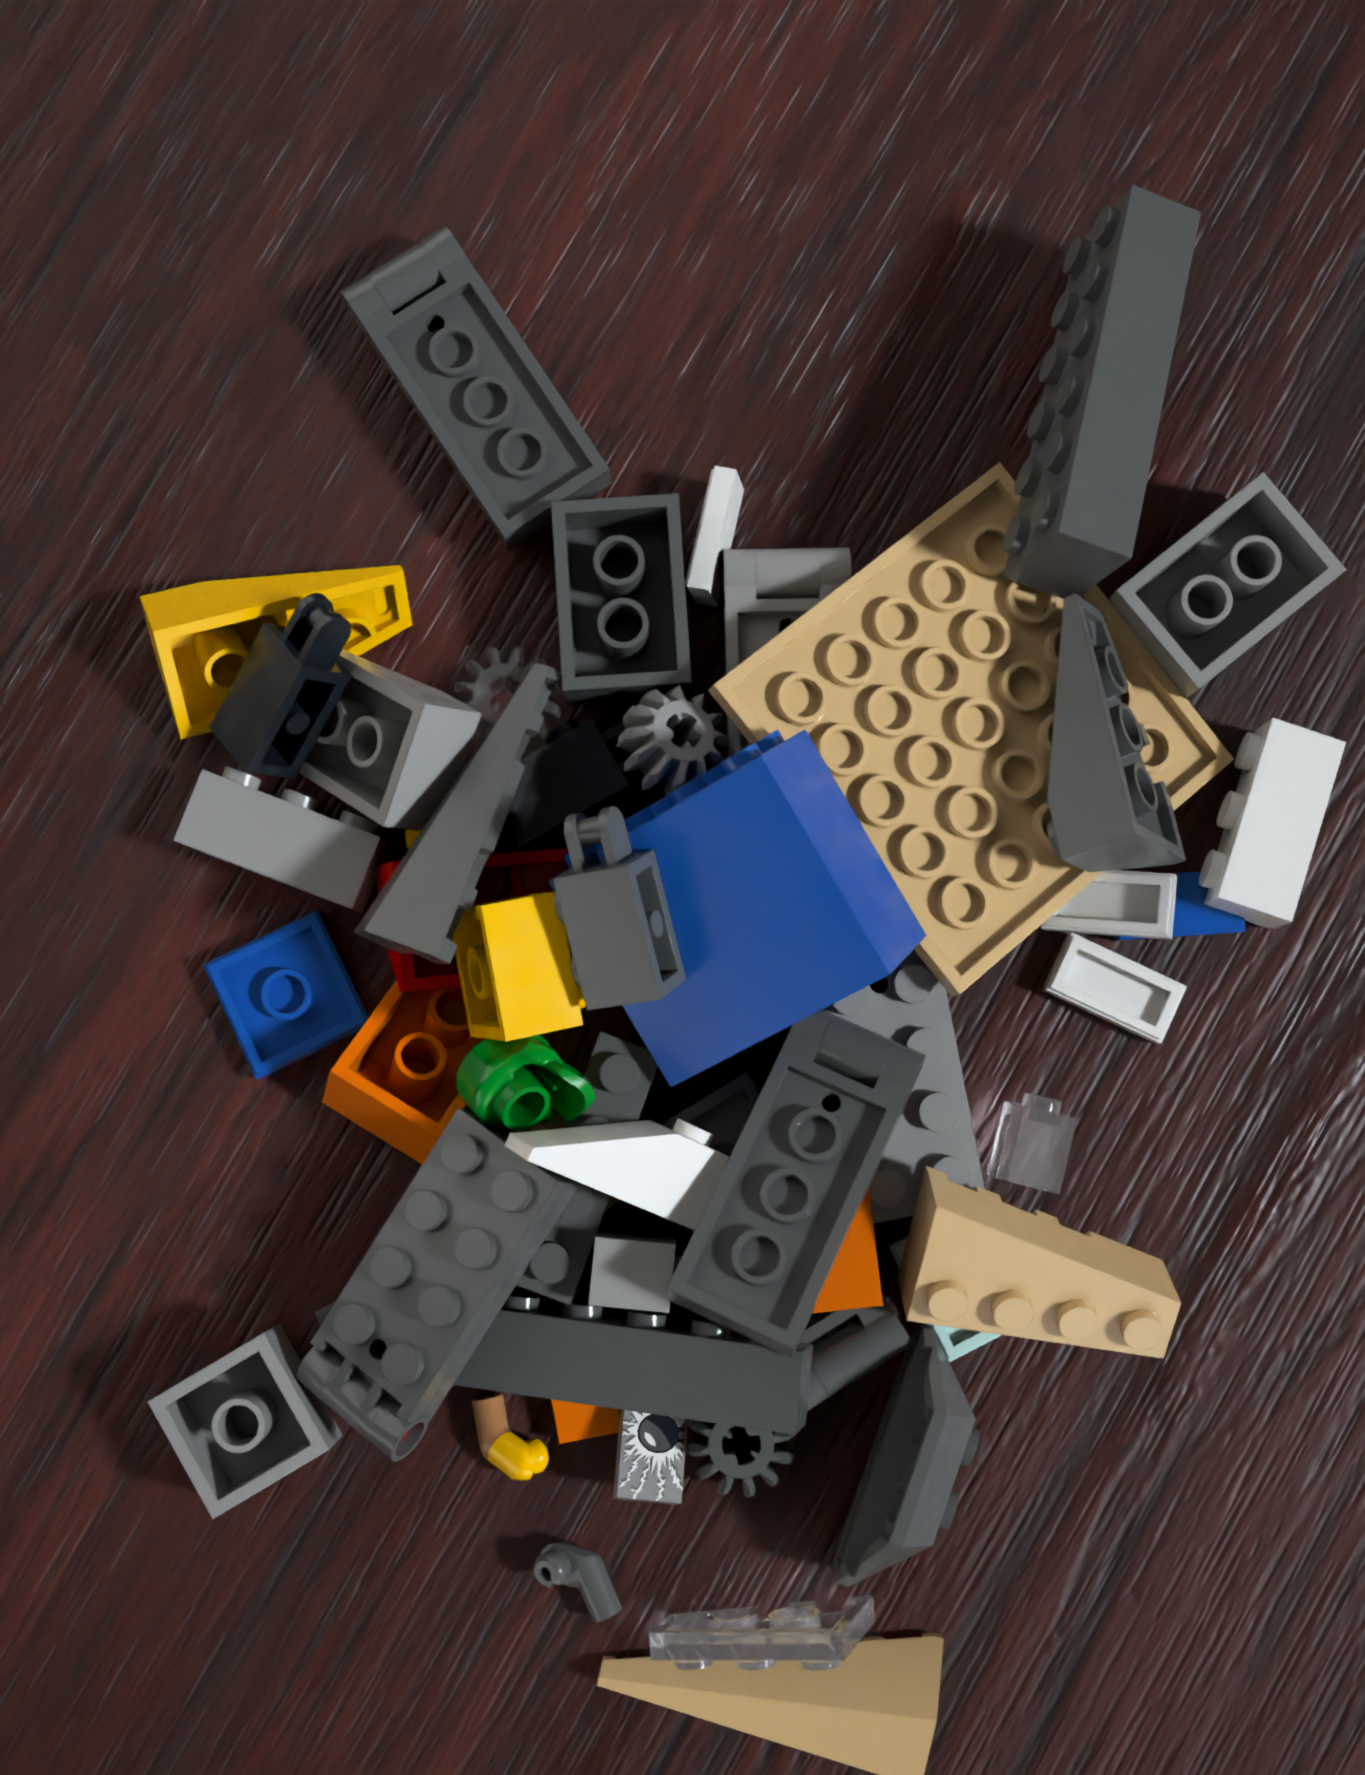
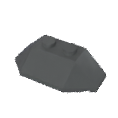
M914 1322L910 1334L913 1345L904 1351L831 1565L835 1582L847 1587L933 1546L938 1529L947 1531L956 1512L959 1494L953 1491L952 1487L959 1467L961 1465L968 1468L977 1450L980 1430L973 1428L976 1418L935 1332L924 1323Z

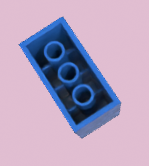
M805 729L786 741L779 730L774 731L724 760L706 773L672 791L656 803L624 820L633 853L654 849L686 976L684 982L661 1000L622 1005L670 1087L890 975L927 936ZM597 844L596 848L599 859L605 858L602 844ZM567 854L564 856V859L569 868H572L570 856ZM551 879L548 882L555 891L554 881Z

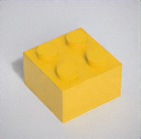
M555 891L519 895L473 904L469 911L463 912L452 939L458 945L455 956L470 1037L507 1042L583 1025L581 1009L585 1008L586 1004L582 989L577 987L572 976L569 939L565 925L560 922L555 911Z

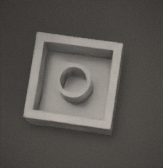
M280 1323L148 1401L149 1406L212 1519L327 1452L343 1436L327 1406L297 1381L296 1374L301 1360Z

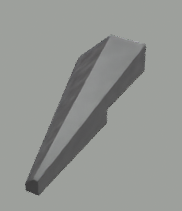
M534 663L354 933L399 954L414 953L435 964L451 963L458 946L451 939L463 912L469 911L474 904L478 893L474 888L489 855L495 849L526 767L520 762L531 736L535 737L540 731L544 720L541 713L554 685L559 681L560 671L539 663Z

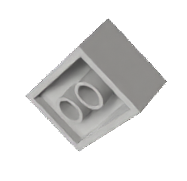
M342 650L338 660L350 672L352 677L299 773L383 827L422 831L462 771L482 713L441 690Z

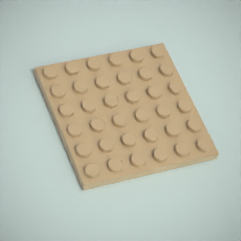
M1000 462L713 684L708 690L750 744L761 740L776 730H779L785 741L804 729L807 731L927 935L914 950L951 996L959 995L1103 872H1087L1062 860L1055 853L1049 841L1047 825L1052 821L1047 795L1064 599L1003 578L1008 553L1003 552L1002 542L1010 521L1017 515L1021 496L1015 494L1016 482ZM1094 585L1080 595V597L1103 613L1128 682V691L1120 695L1121 702L1131 709L1138 725H1143L1150 745L1143 747L1140 752L1153 784L1164 781L1174 811L1232 762L1234 758L1100 588Z

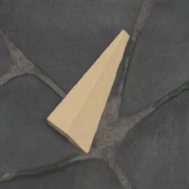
M926 1632L922 1633V1637L885 1639L882 1636L863 1637L862 1641L821 1644L818 1640L722 1647L718 1648L717 1652L680 1654L678 1651L659 1652L657 1656L616 1659L614 1655L603 1656L597 1686L874 1774L924 1775L937 1723L944 1638L942 1634Z

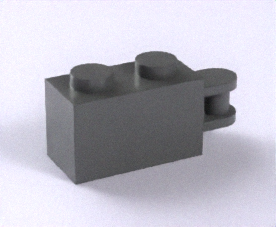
M615 806L602 808L596 817L587 818L583 813L569 814L564 822V836L572 868L553 878L556 889L554 893V907L558 919L565 925L573 954L571 958V972L575 984L578 988L582 989L587 1010L661 1000L684 982L686 976L654 849L632 852L623 815ZM597 844H602L605 858L599 859L596 848Z

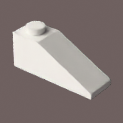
M679 1118L673 1130L651 1120L510 1133L504 1145L531 1163L692 1230L696 1229L730 1158L709 1147L714 1134Z

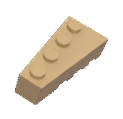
M926 1166L897 1276L907 1321L1164 1359L1181 1301L1163 1260L1094 1232L1088 1231L1082 1234L1060 1225L1058 1218L1035 1209L1033 1214L1002 1202L1000 1195L978 1186L971 1190L949 1181L946 1173Z

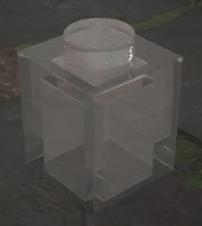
M1024 1092L1022 1104L1004 1101L987 1176L1060 1195L1077 1118L1059 1114L1061 1101Z

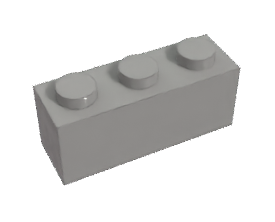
M225 766L222 776L202 769L173 841L363 914L376 881V867L382 865L390 845L382 837L375 835L378 827L377 823L347 811H342L339 821L316 812L319 801L284 788L280 798L258 790L261 783L259 778Z

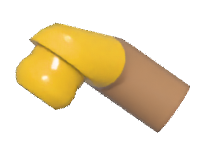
M503 1393L487 1394L471 1400L479 1447L486 1460L512 1480H529L533 1474L541 1473L545 1470L549 1460L545 1444L540 1439L534 1440L529 1438L524 1441L509 1430Z

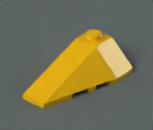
M401 565L202 581L140 596L153 650L180 738L185 739L212 732L209 727L263 624L269 623L286 627L298 603L310 594L320 593L325 595L333 605V613L343 615L350 623L351 634L343 650L357 656L362 655L412 626L404 570Z

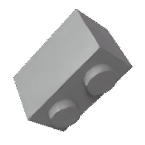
M600 1227L595 1236L588 1305L669 1313L670 1300H668L667 1287L685 1252L684 1250H675L676 1234Z

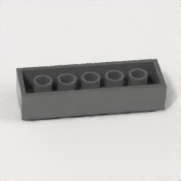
M1132 185L1113 206L1106 205L1101 210L1092 230L1084 238L1078 236L1071 244L1063 264V273L1069 275L1066 291L1059 298L1051 319V326L1057 329L1054 346L1046 354L1039 374V381L1045 383L1042 401L1034 409L1027 428V437L1033 439L1030 456L1023 463L1015 483V494L1021 496L1017 515L1010 521L1002 542L1003 552L1008 553L1003 578L1064 599L1074 593L1079 596L1132 558L1201 216L1200 211Z

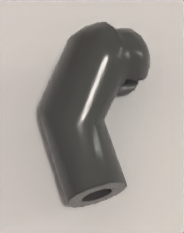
M561 1541L545 1546L540 1555L535 1559L533 1571L538 1582L548 1588L555 1584L579 1589L594 1623L609 1619L622 1610L621 1603L603 1560L595 1551Z

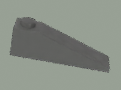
M1074 593L1065 597L1063 601L1047 795L1052 821L1047 825L1051 846L1062 860L1087 872L1175 865L1186 861L1172 803L1165 783L1161 781L1153 784L1140 754L1143 747L1150 745L1143 725H1138L1131 709L1121 702L1120 695L1128 691V682L1103 613Z

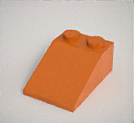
M396 980L330 1070L322 1103L423 1164L458 1108L470 1110L456 1088V1074L463 1058L475 1045L484 1039L470 1037L462 988L451 987L400 992Z

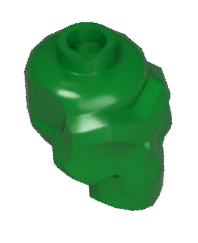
M541 1035L507 1042L484 1039L467 1053L456 1074V1088L464 1103L478 1120L491 1127H507L513 1131L527 1130L537 1123L547 1122L557 1115L566 1122H569L589 1108L595 1099V1092L592 1086L575 1068L563 1062L557 1052L551 1048Z

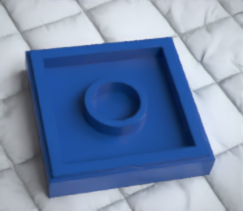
M319 910L203 965L255 1079L265 1078L359 1032L370 1017L326 920Z

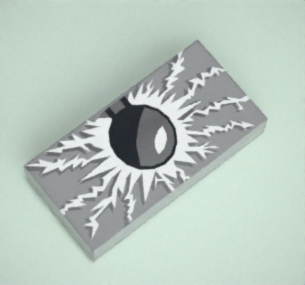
M620 1409L613 1499L673 1505L682 1503L688 1419Z

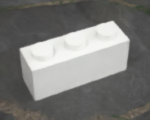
M1276 718L1267 721L1255 730L1254 733H1246L1235 759V767L1242 770L1236 791L1230 790L1226 794L1217 817V826L1224 828L1217 851L1210 850L1202 865L1199 876V885L1208 888L1204 904L1244 917V920L1271 930L1293 921L1345 748V741Z

